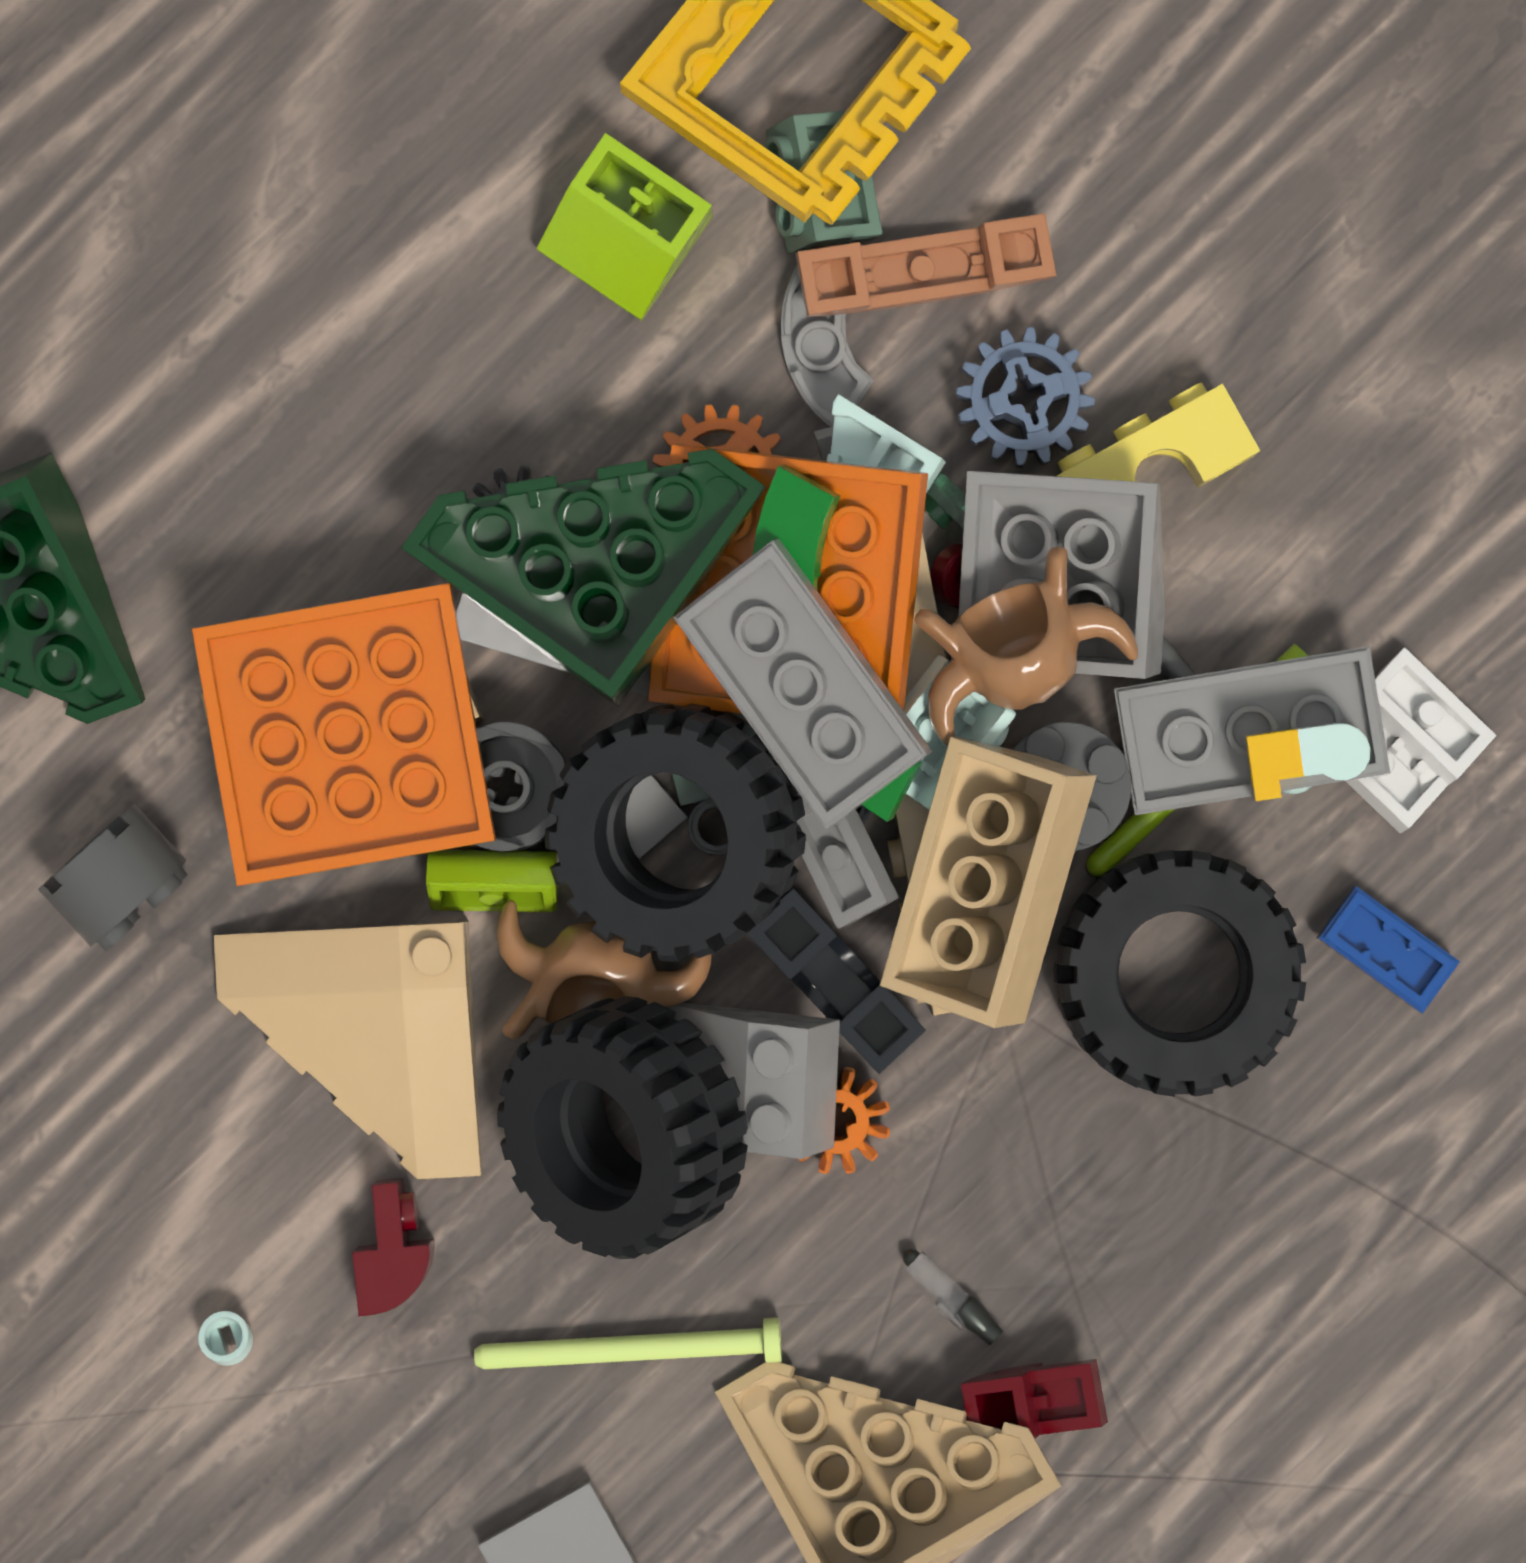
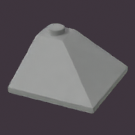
M967 471L959 616L972 605L994 593L1020 584L1043 582L1045 580L1047 554L1051 548L1061 546L1067 550L1068 604L1092 602L1110 607L1127 622L1134 634L1138 647V658L1132 661L1127 659L1114 644L1106 639L1092 638L1081 641L1077 650V668L1075 673L1140 679L1160 674L1165 618L1160 483Z

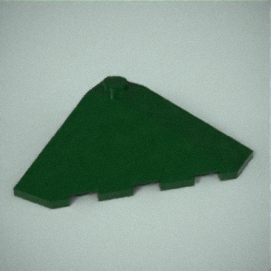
M714 449L687 453L689 462L648 469L647 460L596 468L597 478L558 484L557 478L554 475L506 483L507 493L467 499L465 491L441 494L401 548L562 668L619 707L677 624L673 617L689 606L765 491L766 486Z
M48 453L0 473V687L27 699L32 695L34 689L69 703L65 715L89 724L142 704L146 698L81 510L52 453Z

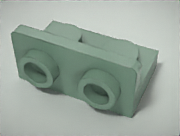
M845 111L793 115L767 129L765 148L796 170H799ZM848 170L845 172L846 175L859 185L860 191L833 225L824 222L814 214L804 223L777 204L776 223L779 232L784 236L787 252L789 254L797 253L816 245L871 240L882 235L872 175L867 181H864Z

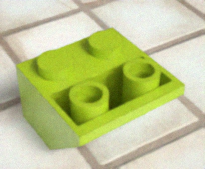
M605 133L570 183L536 250L642 322L712 220V205Z

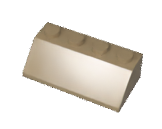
M950 737L880 986L993 1028L1025 1023L1097 775L1041 756L964 738Z

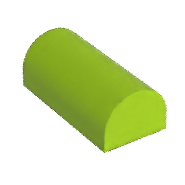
M447 849L429 852L426 886L430 909L435 911L502 912L503 906L507 901L513 900L517 904V912L557 911L558 885L555 884L550 867L558 863V852Z

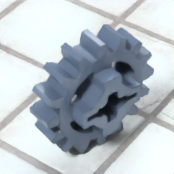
M1027 327L1022 342L1015 343L1010 332L1004 330L999 335L1000 348L995 351L985 342L978 345L977 352L983 361L981 366L965 362L961 372L973 382L972 385L957 387L955 398L969 401L970 408L958 415L959 424L975 422L978 429L970 440L973 446L979 445L985 440H989L994 444L990 460L996 462L1006 450L1013 452L1015 468H1022L1027 454L1035 452L1036 458L1043 466L1050 462V446L1055 445L1064 453L1072 449V442L1066 434L1068 430L1078 433L1086 431L1089 424L1082 417L1078 416L1077 413L1078 410L1090 409L1095 405V398L1080 394V387L1090 382L1092 375L1089 371L1074 372L1072 366L1080 355L1077 349L1071 350L1063 356L1056 351L1059 345V335L1054 333L1043 345L1036 343L1034 327ZM1026 356L1048 363L1057 373L1047 376L1031 368ZM998 364H1001L1004 383L1000 391L982 398L985 379ZM1017 378H1019L1020 383L1024 384L1027 391L1038 390L1041 395L1033 405L1032 419L1030 413H1026L1022 404L1011 405L1008 400L1017 389ZM1067 397L1066 411L1062 421L1054 430L1049 432V424L1045 414L1050 404ZM1005 420L1020 428L1023 439H1016L1005 435L992 423Z

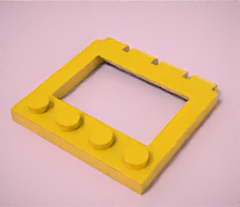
M686 0L620 82L621 93L804 223L814 214L830 225L834 224L860 191L859 185L846 175L845 172L848 170L860 179L867 181L899 141L898 137L883 125L885 121L897 130L906 132L937 93L935 87L923 78L922 74L924 73L937 83L944 84L971 50L969 43L956 33L958 30V19L930 0H861L905 30L907 34L802 167L796 170L696 99L775 0Z

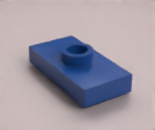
M1357 886L1352 887L1316 937L1419 1013H1423L1460 963L1455 957Z

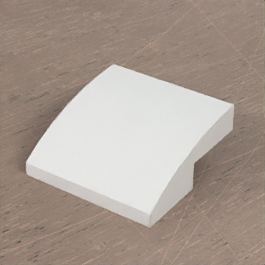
M1405 647L1375 675L1390 774L1346 781L1400 834L1414 824L1450 783L1457 780L1497 736Z

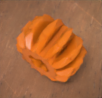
M845 1066L841 1073L840 1086H837L836 1103H841L842 1112H845L850 1107L854 1112L855 1119L846 1123V1134L834 1137V1148L822 1152L818 1162V1170L824 1174H827L831 1169L833 1154H841L842 1166L847 1174L855 1172V1161L850 1152L855 1148H858L866 1159L874 1161L878 1153L865 1140L866 1135L869 1134L880 1139H887L890 1134V1129L887 1126L869 1122V1117L887 1113L890 1110L889 1103L886 1100H878L865 1105L863 1101L875 1091L877 1083L872 1078H869L861 1084L856 1092L850 1090L855 1078V1070L850 1066ZM809 1157L804 1158V1159H799V1160H800L801 1162H803V1161L807 1160Z

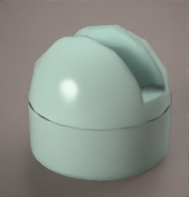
M221 1311L212 1314L203 1322L199 1330L198 1341L202 1352L210 1360L219 1365L229 1366L238 1364L248 1356L253 1346V1333L248 1323L238 1314L230 1311ZM229 1325L237 1345V1349L232 1353H229L220 1330Z

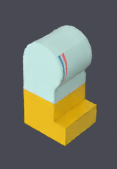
M1331 723L1245 735L1255 801L1282 798L1279 781L1282 779L1324 774L1334 780H1349L1357 777L1364 771L1370 760V746L1367 737L1358 728L1346 723Z

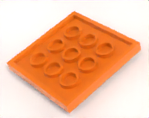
M685 444L671 445L670 465L689 462L687 453L714 449L766 486L765 491L691 603L753 556L756 529L763 503L778 466L786 465L841 495L831 518L824 543L817 592L904 711L928 473ZM676 624L651 662L648 701L687 706L692 703L710 706L711 710L742 714L683 630Z
M450 583L192 628L237 886L496 841L453 591Z

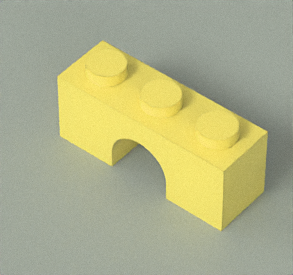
M1201 382L1170 399L1169 403L1174 411L1153 423L1150 421L1147 413L1114 430L1113 433L1118 442L1097 454L1091 444L1061 459L1057 464L1062 473L1057 476L1135 481L1136 470L1141 461L1151 456L1166 455L1177 459L1186 467L1198 488L1254 457L1260 452V449L1224 385L1221 384L1207 392Z

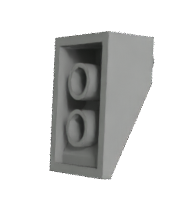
M685 1002L677 1006L667 1007L676 1011L674 1019L677 1021L687 1019L702 1031L699 1038L707 1047L715 1045L725 1059L720 1064L728 1079L731 1077L735 1078L741 1093L736 1098L739 1111L746 1112L748 1129L747 1134L741 1136V1142L748 1145L747 1152L804 1159L834 1148L839 1019Z

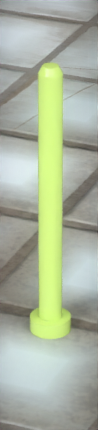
M763 1318V1328L481 1344L474 1349L475 1366L482 1369L765 1354L766 1363L782 1362L780 1318Z

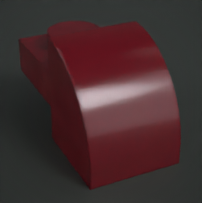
M403 1178L377 1180L372 1184L377 1244L358 1246L352 1252L358 1317L381 1314L404 1303L424 1281L432 1265L435 1249L434 1239L409 1241L408 1231L418 1230V1208L415 1192L404 1193Z
M1097 1359L1042 1366V1363L1017 1366L986 1373L961 1384L967 1421L1002 1430L1004 1422L1029 1428L1034 1438H1037L1039 1435L1099 1428L1108 1423Z

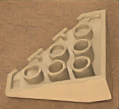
M469 921L214 935L217 999L234 1015L241 1011L269 1037L265 1043L301 1075L308 1072L336 1097L332 1103L365 1133L371 1135L374 1131L401 1155L403 1159L399 1163L415 1178L434 1179L482 1176Z
M765 1362L715 1392L807 1563H950L1062 1487L1030 1429L1004 1422L1002 1430L967 1421V1413L962 1410L917 1399L914 1407L880 1398L881 1390L875 1387L831 1376L828 1384L794 1375V1366L780 1362Z

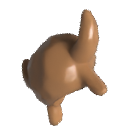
M1053 547L1048 552L1045 563V580L1043 582L1020 584L994 593L965 610L952 625L929 609H921L915 615L914 622L918 627L929 634L952 656V660L937 674L929 690V717L933 729L945 745L948 746L950 737H956L954 718L959 703L973 692L984 696L994 705L1013 710H1022L1030 705L1042 703L1065 686L1075 674L1077 650L1081 641L1092 638L1106 639L1114 644L1127 659L1134 661L1138 658V647L1134 634L1127 622L1114 610L1092 602L1068 604V554L1064 547Z
M509 900L503 906L498 920L497 940L500 955L512 972L532 983V987L505 1023L502 1032L512 1040L518 1039L528 1030L537 1017L553 1023L606 998L616 1000L622 996L639 997L646 1000L647 1004L656 1002L665 1007L677 1006L695 996L703 985L711 967L712 954L697 958L693 954L683 967L677 970L659 971L654 965L651 952L640 958L623 951L625 939L617 936L606 943L593 934L591 930L596 921L568 925L547 947H542L530 942L523 935L518 920L517 904L513 900Z

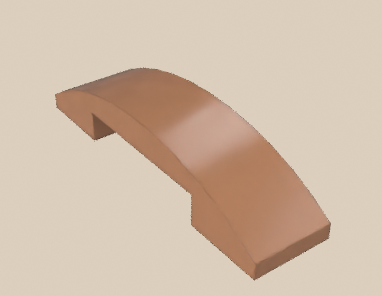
M1045 213L985 222L978 228L862 246L860 242L798 251L796 253L807 317L858 313L924 304L1016 287L1057 276Z

